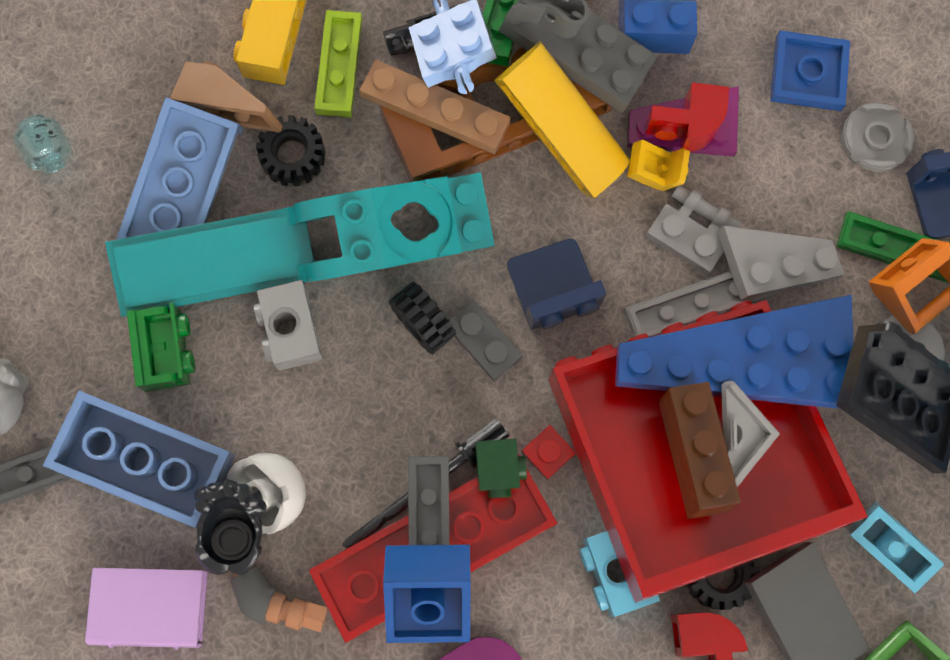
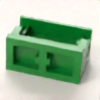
M169 303L170 311H168L167 306L127 311L135 386L144 392L190 385V373H195L196 371L194 355L191 350H186L185 337L191 335L189 318L186 313L182 314L174 303Z

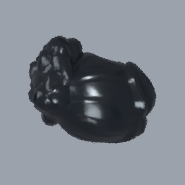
M226 479L223 483H210L208 486L198 488L194 493V498L197 501L195 505L196 510L202 513L198 520L197 544L195 548V554L199 563L211 574L220 575L228 571L236 575L246 574L262 551L260 546L262 522L259 515L265 512L267 508L265 501L261 499L259 494L253 493L249 485L238 484L229 479Z

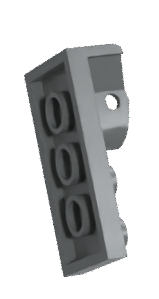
M518 0L508 11L499 29L500 33L527 51L541 41L569 79L620 113H623L657 58V55L588 10L585 0Z

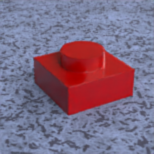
M551 425L546 427L521 450L522 454L525 455L546 480L576 454Z

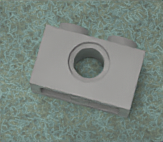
M303 280L258 290L259 303L254 304V312L259 327L265 325L268 339L262 340V347L267 363L273 362L275 367L281 371L323 360L311 305ZM283 321H296V327L291 333L286 335L278 333V327Z

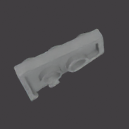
M724 225L717 231L741 300L818 284L845 275L832 240Z

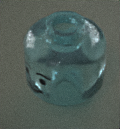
M35 115L24 119L18 124V130L15 132L13 141L28 168L43 170L45 173H53L65 166V160L69 157L72 149L58 121L46 118L43 115Z

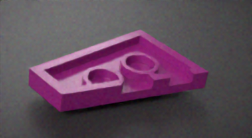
M739 86L729 88L727 115L714 139L704 148L690 153L732 157L736 155ZM685 98L654 105L684 109ZM653 105L630 110L628 116L627 148H632L634 142L645 140L666 151L681 149L680 138L666 141L657 139L655 135L645 134L646 120Z

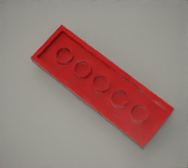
M527 467V479L520 480V488L511 489L512 497L488 499L487 491L478 492L477 477L449 492L450 545H470V573L558 524ZM408 515L309 569L345 643L385 622L383 588L386 546L409 545Z

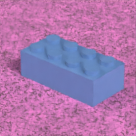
M78 391L43 466L197 528L198 520L202 513H199L195 507L197 502L194 498L195 491L200 487L208 486L210 483H223L236 455L102 399Z

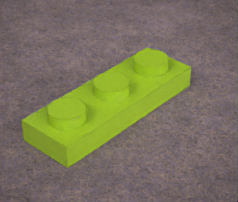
M326 10L314 108L316 115L352 118L363 21L362 13Z

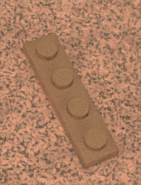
M376 59L359 90L360 97L494 155L510 125L511 117L437 85L428 88L423 79Z

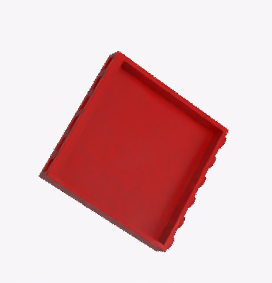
M751 300L736 304L730 309V312L718 315L717 311H712L697 318L695 323L686 326L682 322L671 324L665 327L661 334L658 335L771 312V308L767 300L752 304ZM647 333L630 338L627 342L648 338L649 336ZM612 345L599 347L591 352V356L579 360L576 356L564 358L558 361L552 369L548 382L635 603L849 526L868 517L816 406L751 400L780 433L779 436L737 487L741 500L740 504L726 513L688 519L659 406V401L666 391L615 386L617 348H613ZM713 396L723 433L722 397Z

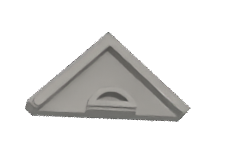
M725 381L722 384L723 436L738 487L780 433L734 381Z

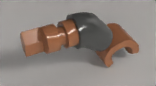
M251 567L243 575L233 574L234 578L231 580V584L240 611L249 619L262 625H266L267 622L279 624L280 621H285V627L297 631L301 627L318 632L322 631L328 612L327 607L294 598L292 602L288 601V595L279 593L277 587L270 585L258 567Z

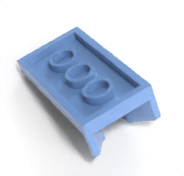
M165 97L117 239L207 223L237 134L242 136L243 127L233 121Z

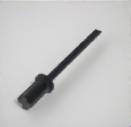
M495 418L461 445L459 442L455 444L460 453L449 460V475L467 461L473 469L477 467L475 465L476 441L507 439L510 436L499 420ZM408 492L386 508L380 515L374 517L349 536L342 546L347 549L366 539L382 527L386 521L391 520L408 507Z

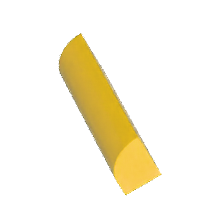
M541 41L536 43L494 80L585 196L596 198L627 168L630 162L628 156Z

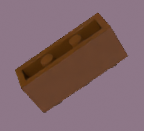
M709 382L669 388L660 399L659 406L687 518L692 519L726 513L740 504L741 500Z

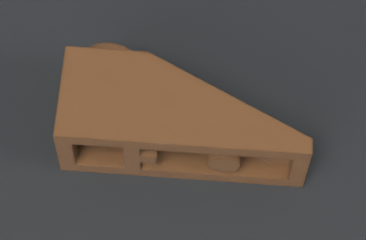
M208 61L202 63L185 62L170 99L233 121L242 127L281 132L283 126L269 108L225 73L218 65Z

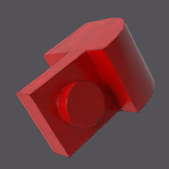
M692 82L685 97L684 109L652 106L646 120L645 134L655 135L657 139L666 141L680 138L681 148L687 149L690 152L704 148L714 139L727 115L729 87Z
M707 612L671 614L676 656L693 657L708 655V660H733L732 653L748 651L741 631L735 624L721 615Z

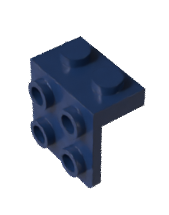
M935 149L921 155V160L906 174L924 236L939 239L950 237V152L944 153L943 149Z
M572 238L510 258L507 262V270L530 330L542 327V329L555 327L563 323V319L576 314L578 317L590 315L600 309L599 306H601L606 296L602 281L593 283L578 243Z

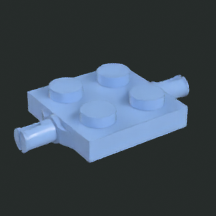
M433 0L436 16L409 27L422 78L428 88L445 80L456 79L458 91L461 94H468L465 84L469 92H472L474 89L470 73L480 65L497 58L481 8L477 0L467 1L451 9L449 8L448 0H440L441 5L438 0Z

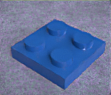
M780 30L775 39L770 102L842 111L846 106L850 40Z

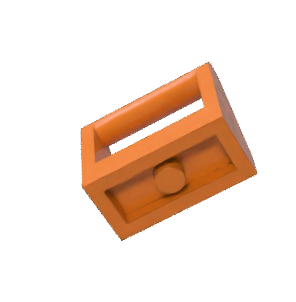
M922 238L868 282L875 296L910 334H916L950 305V286L916 314H914L905 296L936 269L950 284L949 242Z

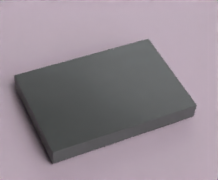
M804 542L744 582L785 660H855L870 649L814 542Z

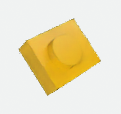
M645 140L634 142L627 177L661 191L683 185L688 174L690 151L681 148L670 153Z

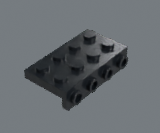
M880 321L874 325L858 326L836 406L930 472L946 473L950 460L949 364L938 359L926 349L924 344L915 341L896 323Z

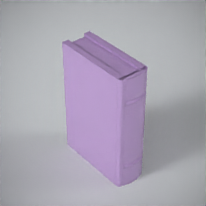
M92 568L85 643L87 645L108 646L109 648L114 646L174 647L175 650L179 648H200L202 646V643H199V641H202L208 571Z

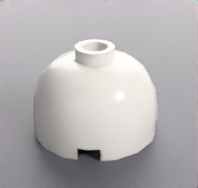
M272 453L255 454L234 463L228 472L227 479L233 480L238 484L249 485L252 492L259 494L261 499L265 501L267 508L265 512L259 515L262 522V534L270 535L286 528L301 513L306 499L305 483L294 463L284 456Z

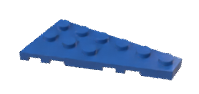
M852 294L620 343L617 347L615 386L667 391L672 387L709 382L712 395L722 397V384L725 381H734L750 400L840 409L836 406L854 343Z

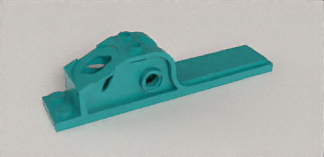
M481 172L452 178L445 176L302 201L283 209L105 242L121 317L127 316V311L141 310L160 306L170 308L169 303H174L176 306L188 305L256 292L303 280V283L325 280L495 246ZM407 203L422 205L437 220V229L420 241H411L405 238L400 230L396 229L391 223L392 214L395 211L401 210ZM335 216L343 257L315 262L307 223Z

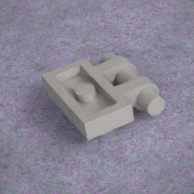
M682 185L677 186L671 197L681 202L683 206L678 211L666 203L645 236L706 275H709L724 252L717 231L723 225L740 227L742 223L730 216L731 211L723 206L719 209L701 198L703 194L693 189L691 192ZM693 210L711 221L708 228L689 218Z

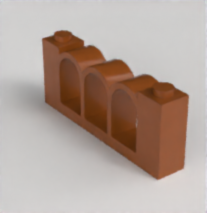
M523 47L519 48L511 58L510 66L524 55L527 50ZM490 63L480 65L470 73L474 89L481 83L495 82L494 80L510 66ZM570 79L598 117L612 111L613 107ZM445 80L436 84L439 87L474 101L472 92H469L466 84L465 87L468 94H461L458 91L456 80ZM379 105L381 117L410 182L448 177L540 140L522 117V120L509 125L495 155L467 142L441 151L431 127Z

